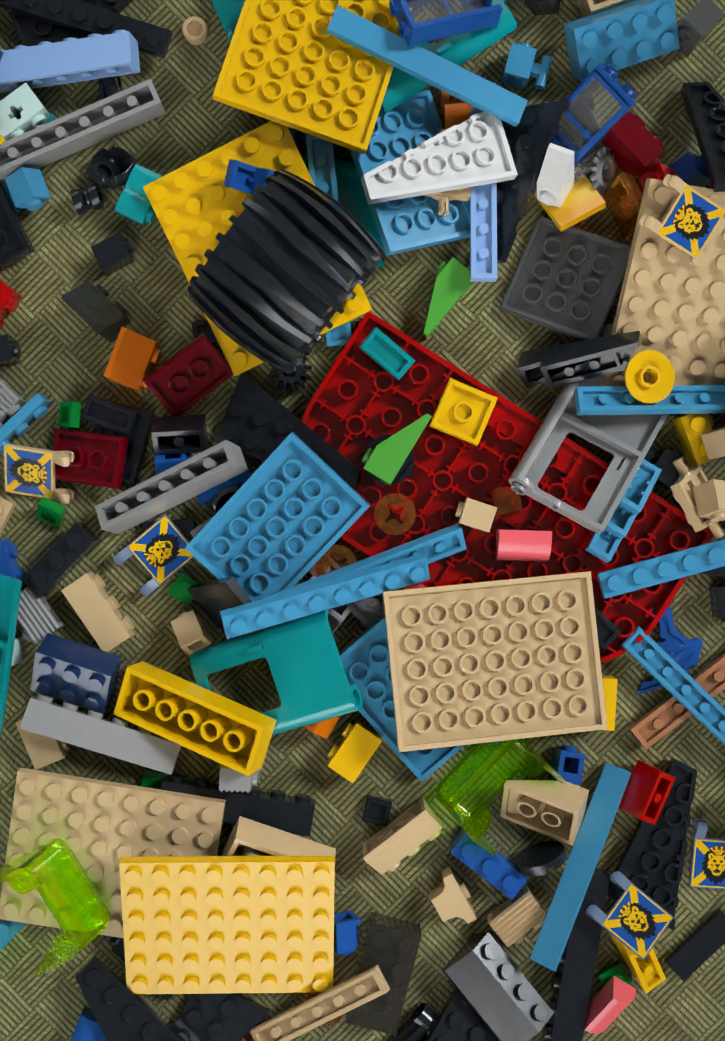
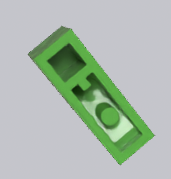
M454 257L449 262L444 260L436 270L438 276L434 284L422 336L425 340H427L474 283L470 282V270Z
M429 414L424 415L378 444L374 450L369 448L362 459V462L365 463L363 469L391 485L432 416Z

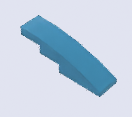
M643 459L605 530L602 533H593L585 548L587 552L606 563L611 561L621 540L626 537L636 515L641 512L662 471L660 468Z

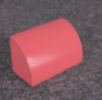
M496 529V560L549 561L552 531Z
M613 976L590 1001L585 1030L594 1034L603 1033L634 1000L636 988Z

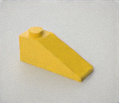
M610 933L613 942L646 994L666 980L653 948L647 957L642 960Z

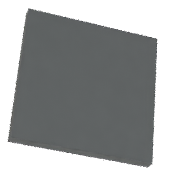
M539 215L499 309L502 312L581 341L599 338L624 280L631 246L573 226L560 232L552 219Z

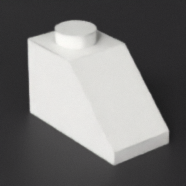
M552 143L549 144L536 184L537 200L546 205L561 208L574 185L575 151Z

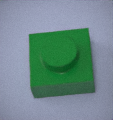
M60 402L58 427L79 428L82 420L81 402Z
M42 497L38 502L36 519L60 529L64 523L66 507L56 501Z
M182 571L168 591V594L189 607L193 603L194 598L187 589L192 584L200 582Z
M619 960L597 972L604 986L613 976L633 986Z

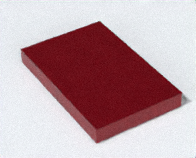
M203 332L142 380L172 416H181L234 374L229 364Z
M56 428L52 451H72L74 453V461L70 462V465L67 467L55 464V480L121 489L128 438Z

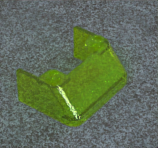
M524 738L500 741L498 744L494 742L478 743L438 784L436 795L468 836L479 846L494 855L497 851L483 836L492 823V814L486 806L504 788L505 781L512 780L520 770L527 777L534 778L539 776L545 769L559 782L563 783L565 779Z
M59 838L51 839L0 867V884L7 881L10 887L19 894H27L37 889L63 930V933L55 937L51 950L46 952L34 974L37 978L73 959L106 929L110 921V912L66 841Z

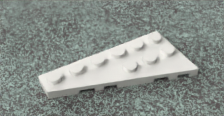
M483 111L472 115L465 122L454 125L426 140L419 147L404 152L397 159L388 161L363 175L361 181L368 204L514 180L518 174L502 121Z

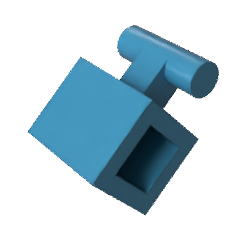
M512 42L501 82L526 88L531 76L536 78L534 87L542 90L545 88L552 57L544 55L542 56L541 64L534 63L537 49L532 48L527 43L519 42L516 44Z
M21 167L5 178L6 184L3 187L17 215L21 214L20 208L35 211L42 208L43 203L51 198L40 169Z

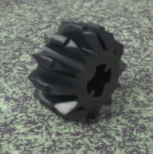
M306 356L302 357L303 363L297 365L295 376L293 377L290 375L286 377V372L269 365L272 369L277 370L269 373L270 378H277L273 385L278 387L283 383L281 391L284 393L287 391L288 386H291L292 393L297 392L295 386L297 384L302 389L306 388L301 380H311V376L304 373L312 370L311 365H304L308 358Z

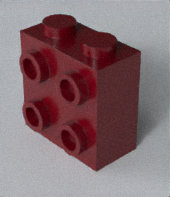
M631 111L610 128L600 144L601 148L610 147L612 149L611 153H614V159L618 167L633 183L662 160L659 157L665 151L661 140L656 135L651 134L645 128L644 121Z

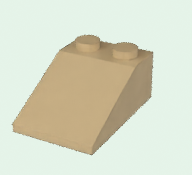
M506 780L500 817L573 846L583 823L589 790L566 781Z

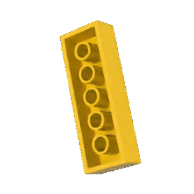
M144 661L126 668L114 710V715L248 777L262 768L277 721Z

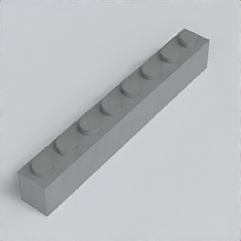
M148 79L3 142L0 145V182L2 184L6 183L5 178L21 167L39 169L166 114L152 80Z

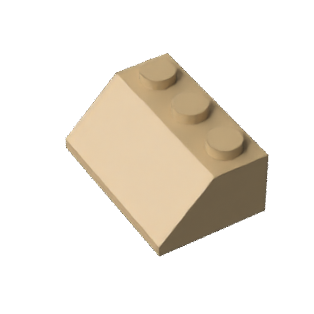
M422 797L388 823L387 827L384 826L363 843V859L381 875L386 871L390 873L401 864L400 861L407 855L411 857L420 850L422 843L426 840L432 841L441 833L440 830L443 828L442 822Z

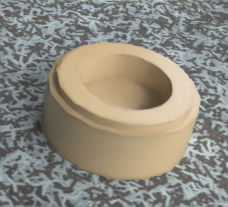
M189 17L182 26L184 38L190 44L199 45L208 38L207 24L200 17Z

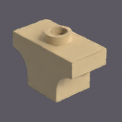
M451 867L445 868L441 871L443 877L441 884L430 891L431 901L443 923L451 918L458 917L464 919L469 924L477 919L475 911L468 900L471 894L465 883L460 885Z

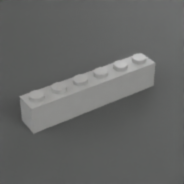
M225 440L96 505L95 509L101 529L120 534L247 471L248 468L241 448Z
M38 694L37 698L30 697L19 729L163 773L172 774L181 745L162 736L152 734L151 731L140 726L137 729L127 726L128 721L113 717L112 721L103 719V713L88 709L87 713L77 710V705L64 701L62 705L52 703V697Z

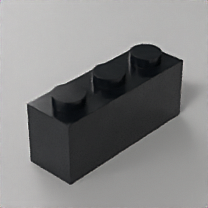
M75 523L32 567L22 580L40 597L49 595L101 540L84 523Z

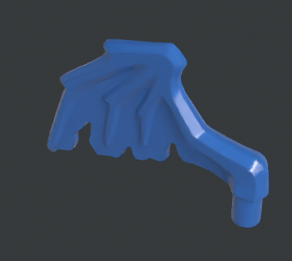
M668 606L659 620V636L665 640L656 643L687 671L691 667H696L703 642L698 637L688 639L675 629L672 609ZM653 677L649 681L641 682L637 694L649 692L663 686Z

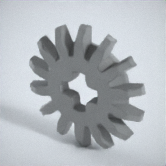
M603 147L597 151L596 157L593 159L595 166L591 167V171H594L590 176L591 181H593L592 188L601 195H604L605 191L608 192L610 190L609 186L613 185L616 175L617 163L610 147Z

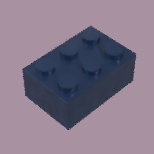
M48 633L35 652L30 690L104 714L115 694L122 657Z

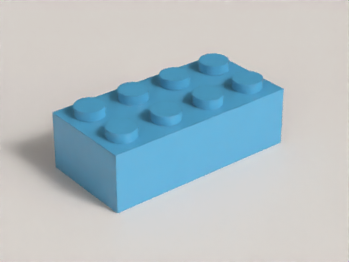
M632 0L563 24L572 76L581 82L598 64L603 63L606 66L609 63L617 71L680 49L674 0Z

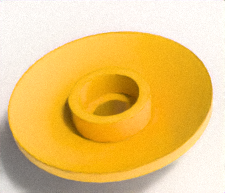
M645 350L637 353L629 360L625 368L624 379L629 393L636 400L643 403H657L665 399L672 391L675 383V372L672 363L664 354L655 350ZM644 373L648 376L647 383L643 379Z

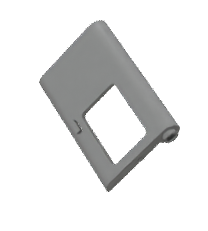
M602 375L565 384L509 478L511 489L517 494L527 495L587 529L602 533L605 530L668 414L577 415L574 390L579 386H600ZM568 433H573L613 455V460L589 503L581 511L538 487L539 481Z

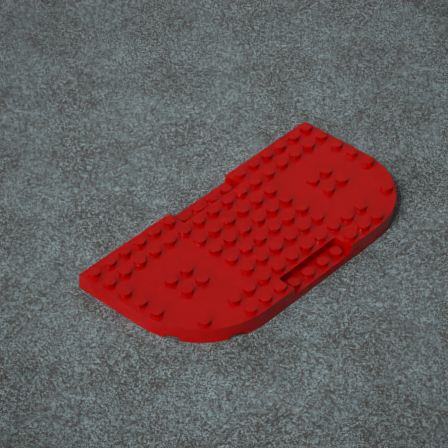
M370 311L365 314L315 392L301 420L362 471L355 491L370 506L341 536L342 539L371 557L457 524L459 517H455V512L459 501L464 503L465 498L497 507L490 532L459 524L462 527L467 549L428 564L430 580L420 583L425 587L591 571L594 606L622 632L605 650L599 647L601 663L621 656L626 651L620 643L626 637L633 634L636 626H639L648 635L659 622L687 577L605 599L602 596L596 573L709 543L714 536L708 527L695 532L692 525L687 522L683 511L650 492L641 512L636 515L626 537L621 540L610 562L606 563L587 552L585 548L594 531L587 529L531 497L517 494L511 489L509 478L543 422ZM375 327L415 360V363L399 381L359 348ZM450 378L498 398L478 446L430 427V423ZM424 415H431V419L412 448L414 467L410 475L403 482L393 486L381 485L373 481L363 469L362 459L367 445L375 437L384 434H396ZM565 437L539 481L538 487L581 511L589 503L609 464ZM496 529L552 531L549 561L496 560ZM639 634L635 641L640 643L644 638Z

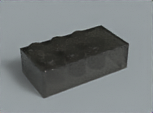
M371 912L355 976L378 965L390 990L347 1012L345 1023L396 1036L422 936L420 924Z

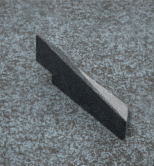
M640 331L524 351L521 353L517 369L526 389L545 381L548 387L552 388L621 371L626 368L631 355L639 347L641 334Z

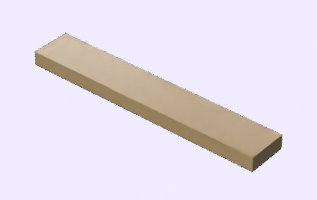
M376 965L254 1026L250 1033L254 1041H290L387 993L390 988L379 966Z

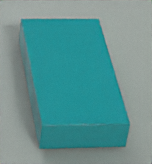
M377 327L359 346L364 353L397 381L415 363V360Z

